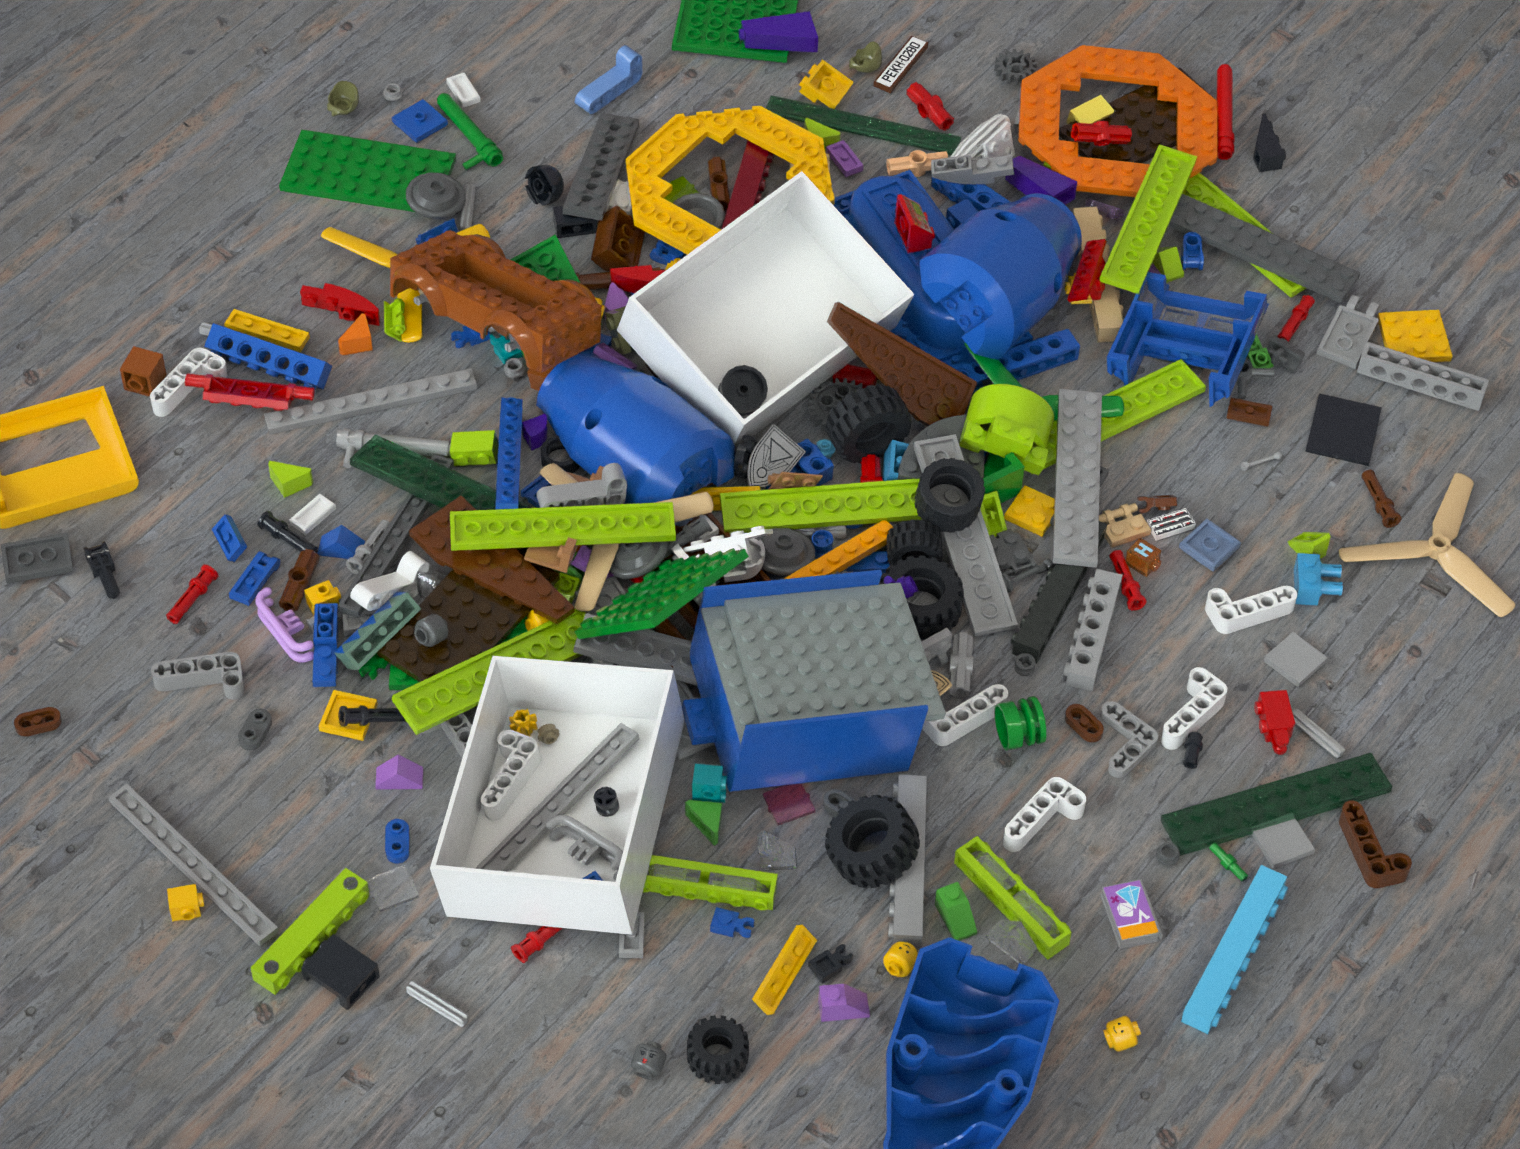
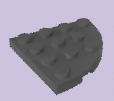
M967 415L942 419L918 433L906 448L901 459L897 480L920 479L922 472L913 447L914 442L956 434L958 442H960ZM981 424L980 426L985 430V424ZM960 447L964 461L974 466L979 471L981 478H984V450L981 449L979 453Z

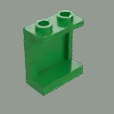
M1013 452L1005 455L1003 469L983 478L984 494L997 491L1000 504L1017 496L1022 489L1025 466Z

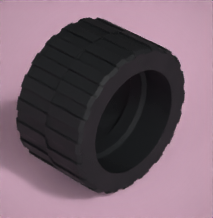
M943 458L932 462L921 474L916 490L914 504L918 516L924 522H931L933 525H936L941 532L954 533L955 531L964 530L972 525L978 516L984 499V480L974 466L963 460ZM941 484L953 485L967 495L969 502L957 507L946 506L933 497L930 489Z

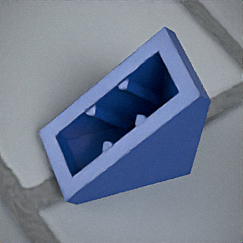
M340 525L322 535L317 554L319 556L349 559L355 555V550L358 546L364 545L365 540L343 525Z

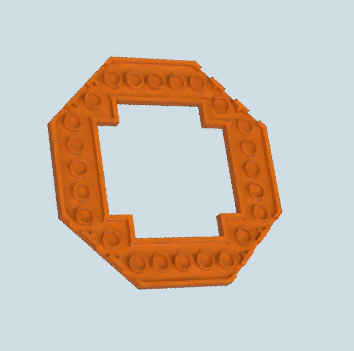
M1081 45L1022 79L1018 142L1023 146L1027 145L1032 150L1033 155L1051 166V170L1077 181L1076 191L1136 197L1150 164L1079 157L1078 142L1059 140L1061 90L1079 92L1081 78L1158 86L1157 100L1177 102L1176 150L1198 156L1189 178L1202 172L1204 167L1216 163L1217 100L1159 53Z

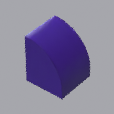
M545 414L522 422V436L531 451L541 447L547 440V417Z

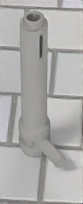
M348 428L338 430L336 446L346 450L343 463L345 468L352 467L354 452H363V450L431 457L433 454L445 458L451 456L450 441L366 433L365 430L351 431Z

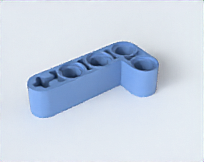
M627 45L622 46L616 54V66L580 90L575 97V104L588 113L594 114L631 88L641 79L642 56Z

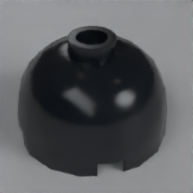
M537 165L528 169L525 179H528V185L525 187L533 203H540L541 206H545L561 197L564 190V181L557 168L551 165Z

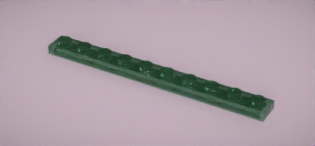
M772 95L766 106L767 110L785 119L804 122L806 118H809L835 130L935 152L947 151L949 155H952L961 143V137Z

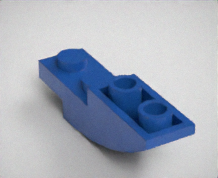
M338 603L315 604L313 687H336L338 657L334 652L338 649Z

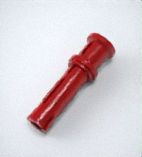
M1121 550L1113 551L1110 553L1109 558L1114 565L1116 573L1122 574L1121 593L1126 596L1127 607L1129 610H1139L1147 602L1145 596L1141 595L1140 584L1133 579L1123 552Z
M204 564L201 566L199 574L190 580L186 592L166 614L167 619L171 623L178 624L200 595L206 594L208 591L207 587L212 581L218 579L219 575L214 568Z
M542 926L535 932L527 933L526 938L519 944L512 945L511 951L518 960L526 963L530 955L535 951L542 950L544 943L562 928Z

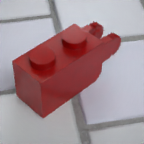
M1287 690L1260 692L1258 701L1254 703L1255 713L1260 717V733H1264L1266 742H1271L1274 753L1284 755L1287 751L1286 745H1288L1289 739L1292 737V731L1295 726Z

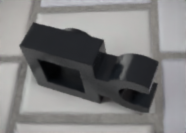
M844 944L839 945L833 954L827 949L808 961V967L822 983L842 972V965L852 962V953L847 956L841 955V953L845 952L846 946Z

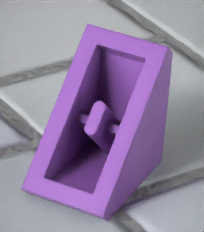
M398 754L377 767L376 790L423 789V767Z

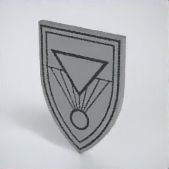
M772 424L750 455L747 467L749 486L765 487L771 485L768 484L769 475L790 472L806 451L776 425Z

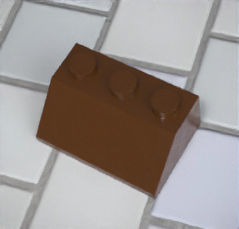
M614 206L606 211L603 220L598 222L591 260L603 270L609 272L612 268L638 266L645 231L634 226L633 218L619 206Z

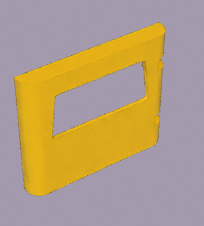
M104 386L0 415V442L85 419L100 446L97 450L2 476L0 472L1 529L14 527L125 495L137 488L139 484L138 476Z

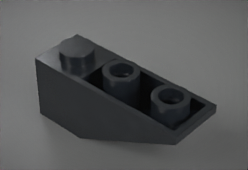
M1262 114L1253 160L1259 172L1282 169L1283 161L1286 159V152L1280 146L1279 137L1273 131L1272 122L1268 120L1266 114Z

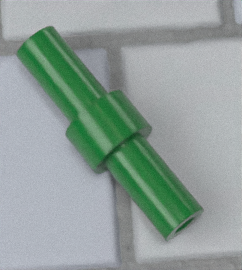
M1216 842L1209 847L1221 860L1220 864L1226 870H1230L1241 882L1247 879L1248 874L1236 863L1237 860L1231 854H1227Z

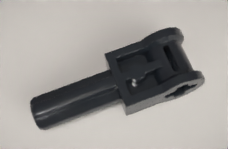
M103 541L101 545L91 548L84 547L85 557L94 578L100 577L108 598H117L120 595V591L112 573L116 570L106 542Z

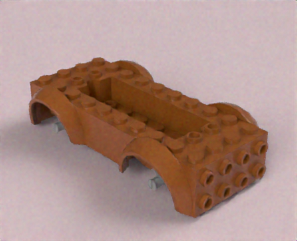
M449 230L390 258L391 297L395 298L398 296V293L409 288L415 291L419 290L420 295L414 297L416 305L424 302L430 303L435 315L447 316L480 333L481 339L488 335V328H494L499 334L505 337L509 336L510 342L505 344L506 351L511 352L516 348L523 351L526 365L530 369L542 373L600 343L602 305L597 303L595 296L589 288L580 282L570 279L551 281L545 276L539 275L529 268H525L515 261L507 259L500 246L486 236L478 234L460 236L456 232Z

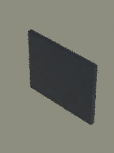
M1319 393L1305 452L1369 466L1382 407Z

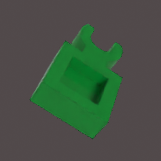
M376 652L359 669V673L364 678L365 674L369 672L371 680H374L378 676V668L385 669L389 662L379 657Z

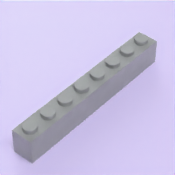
M899 774L898 784L893 783V797H897V801L902 804L919 831L920 847L916 849L918 854L916 859L911 861L912 866L908 871L905 870L902 873L903 876L898 880L895 878L894 882L890 883L889 896L894 897V903H889V917H893V923H889L888 937L893 938V944L898 941L908 942L915 948L921 949L923 937L927 776Z

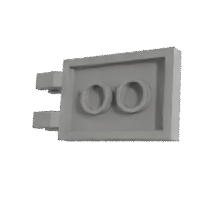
M1352 295L1346 307L1339 306L1317 349L1316 355L1356 369L1365 345L1370 341L1378 325L1379 319L1375 317L1379 304L1371 302L1366 314L1356 311L1360 297Z

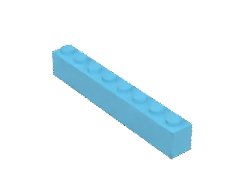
M1263 865L1260 866L1189 999L1181 1022L1206 1034L1209 1033L1212 1026L1217 1027L1222 1016L1219 1013L1221 1008H1227L1232 997L1229 995L1231 989H1237L1241 980L1240 972H1246L1251 961L1248 958L1250 953H1256L1260 944V940H1258L1260 934L1263 936L1266 934L1270 925L1267 921L1269 917L1274 918L1279 908V905L1276 903L1279 899L1283 900L1288 891V887L1285 886L1287 876Z

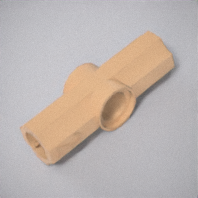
M915 150L906 157L887 159V172L889 176L911 170L915 177H921L926 171H931V160L948 158L947 151L926 154L921 150Z

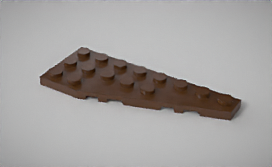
M840 302L834 303L827 323L884 386H889L899 393L909 413L915 420L928 427L942 419L964 415L977 384L975 380Z
M462 495L409 530L410 537L437 564L443 567L446 565L454 569L455 573L459 575L464 574L474 579L475 583L502 597L507 596L513 599L514 603L520 606L525 605L533 609L534 613L555 624H559L575 612V607L526 561L515 548L451 551L450 511L476 510Z

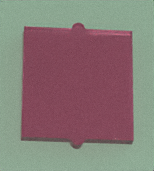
M802 784L785 785L763 793V798L768 806V812L772 813L778 826L815 813V808L810 801V794L806 793Z

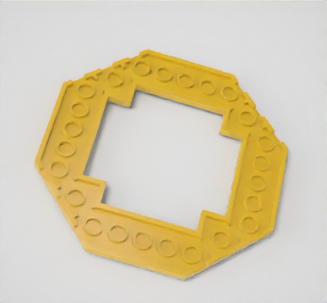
M752 106L750 110H740V108L724 109V112L721 113L702 111L696 112V115L684 116V113L676 114L625 159L634 226L687 255L721 231L719 228L664 199L673 191L672 184L661 178L706 137L723 145L734 134L794 164L786 172V179L790 180L802 171L834 205V193L832 191L823 138L762 106Z

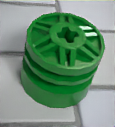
M1028 697L1027 701L1021 698L1018 700L1017 707L1013 701L1001 702L995 705V724L1004 750L1021 748L1023 746V738L1028 746H1033L1035 742L1042 744L1046 741L1045 716L1037 697Z

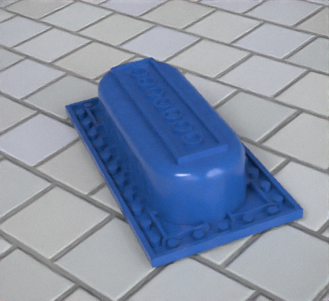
M911 170L894 176L871 178L862 183L856 190L835 197V204L833 206L914 293L897 326L890 332L952 368L976 361L965 347V341L961 338L965 332L939 300L937 303H934L922 288L919 261L954 229ZM902 194L920 204L922 211L926 212L928 224L930 227H933L935 239H932V247L930 249L907 253L894 223L897 195ZM1027 332L1013 347L1033 341V336L1030 332Z

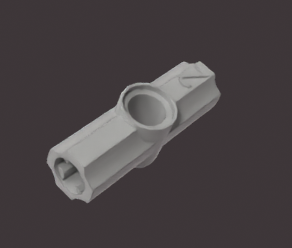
M960 632L954 635L953 652L950 657L949 674H951L950 682L953 686L949 691L950 695L958 699L969 696L970 676H972L973 636H970L967 632Z

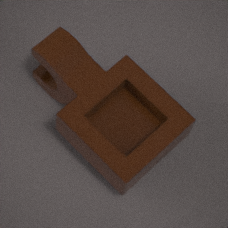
M1172 494L1137 497L1138 501L1146 502L1144 508H1138L1140 513H1147L1153 506L1158 507V510H1170L1171 506H1177V497Z

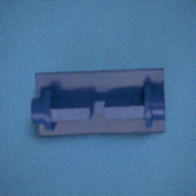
M454 218L423 234H419L418 238H416V243L419 245L449 230L457 233L458 229Z

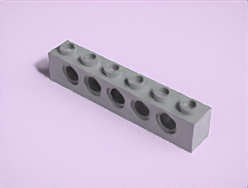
M1367 342L1357 373L1477 411L1480 410L1489 383L1488 379Z
M1096 569L1095 576H1090L1087 589L1090 590V594L1085 593L1083 606L1086 609L1085 611H1080L1078 623L1081 624V627L1075 629L1073 641H1076V645H1071L1068 658H1071V663L1066 662L1063 675L1067 676V686L1093 691L1121 586L1122 574Z

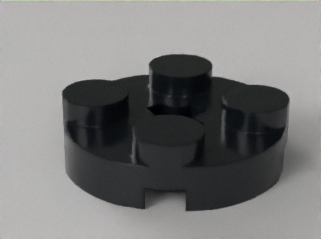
M750 435L742 437L745 441L744 444L738 445L734 461V468L738 469V473H734L735 476L744 479L747 478L750 455L759 442L756 441L754 436Z

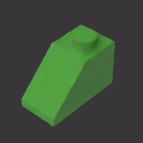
M955 882L937 889L935 906L953 939L961 941L976 935L977 929L970 904L960 884Z

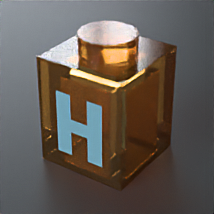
M1139 538L1127 550V565L1147 577L1152 571L1156 572L1160 567L1161 550L1144 539Z

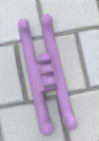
M266 587L258 592L255 602L258 607L257 614L288 656L299 663L313 660V651L304 654L298 653L312 649L314 646L313 642L298 643L291 636L304 628V624L298 616H295L294 611L288 610L276 617L269 608L274 603L273 599H265L271 595V588Z

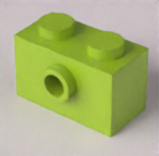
M495 430L452 432L450 455L454 466L496 464L498 439Z

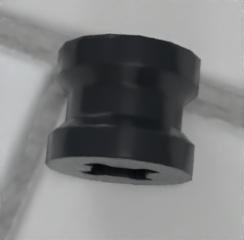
M602 787L594 793L593 798L598 814L604 817L616 814L619 809V802L614 789Z

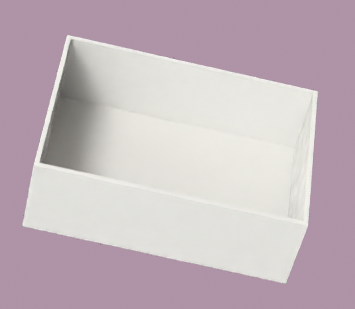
M801 171L629 297L617 331L666 385L725 431L732 438L735 449H737L739 444H744L745 439H742L744 435L755 436L811 393L814 388L820 386L821 383L825 382L857 357L855 352L827 323L834 303L840 302L891 331L897 326L914 293ZM746 365L754 367L762 373L767 382L768 391L766 399L761 407L747 418H742L718 391V386L723 377L735 366Z
M492 656L430 867L447 917L632 935L685 721L674 670ZM528 709L530 715L536 714L538 729L545 724H554L559 729L560 735L556 742L545 744L537 738L539 735L538 729L533 731L530 737L534 738L538 743L541 762L505 815L498 820H490L485 816L481 796L506 761L499 748L498 735L505 730H510L509 725L511 723L509 717L513 716L516 710ZM620 723H623L639 734L640 739L564 814L576 819L622 849L623 854L616 881L613 878L616 871L611 869L610 861L598 854L586 866L582 863V860L578 861L575 859V856L572 857L568 854L569 848L577 840L568 835H563L553 841L549 837L553 830H549L508 872L475 869ZM602 787L614 789L619 802L618 811L609 817L598 814L596 804L594 803V793ZM560 824V825L556 826L554 829H556L557 827H560V826H567V825H565V824ZM596 871L603 881L582 878Z

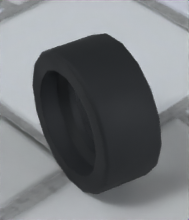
M558 435L548 438L541 447L542 467L555 463L569 473H574L579 469L580 465L572 459L558 462L548 457L555 450L565 449Z

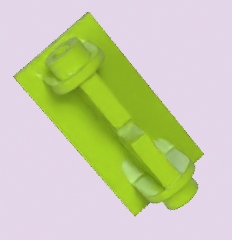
M397 298L391 304L384 301V332L401 342V335L406 330L404 316L402 315L405 303L402 299Z

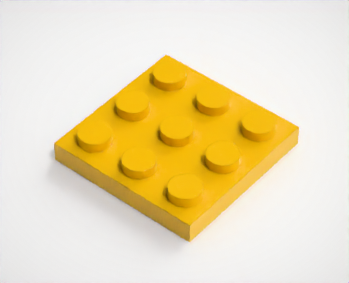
M1439 310L1378 313V324L1386 348L1431 362H1449L1452 360V352Z

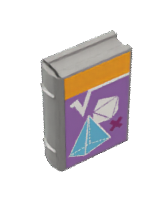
M1142 879L1101 888L1102 894H1100L1119 950L1159 942L1162 939L1163 934L1160 929V923L1157 921L1148 897V891L1145 889Z

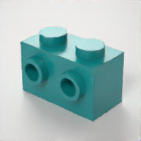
M695 764L692 781V800L716 803L726 802L727 776H723V766Z

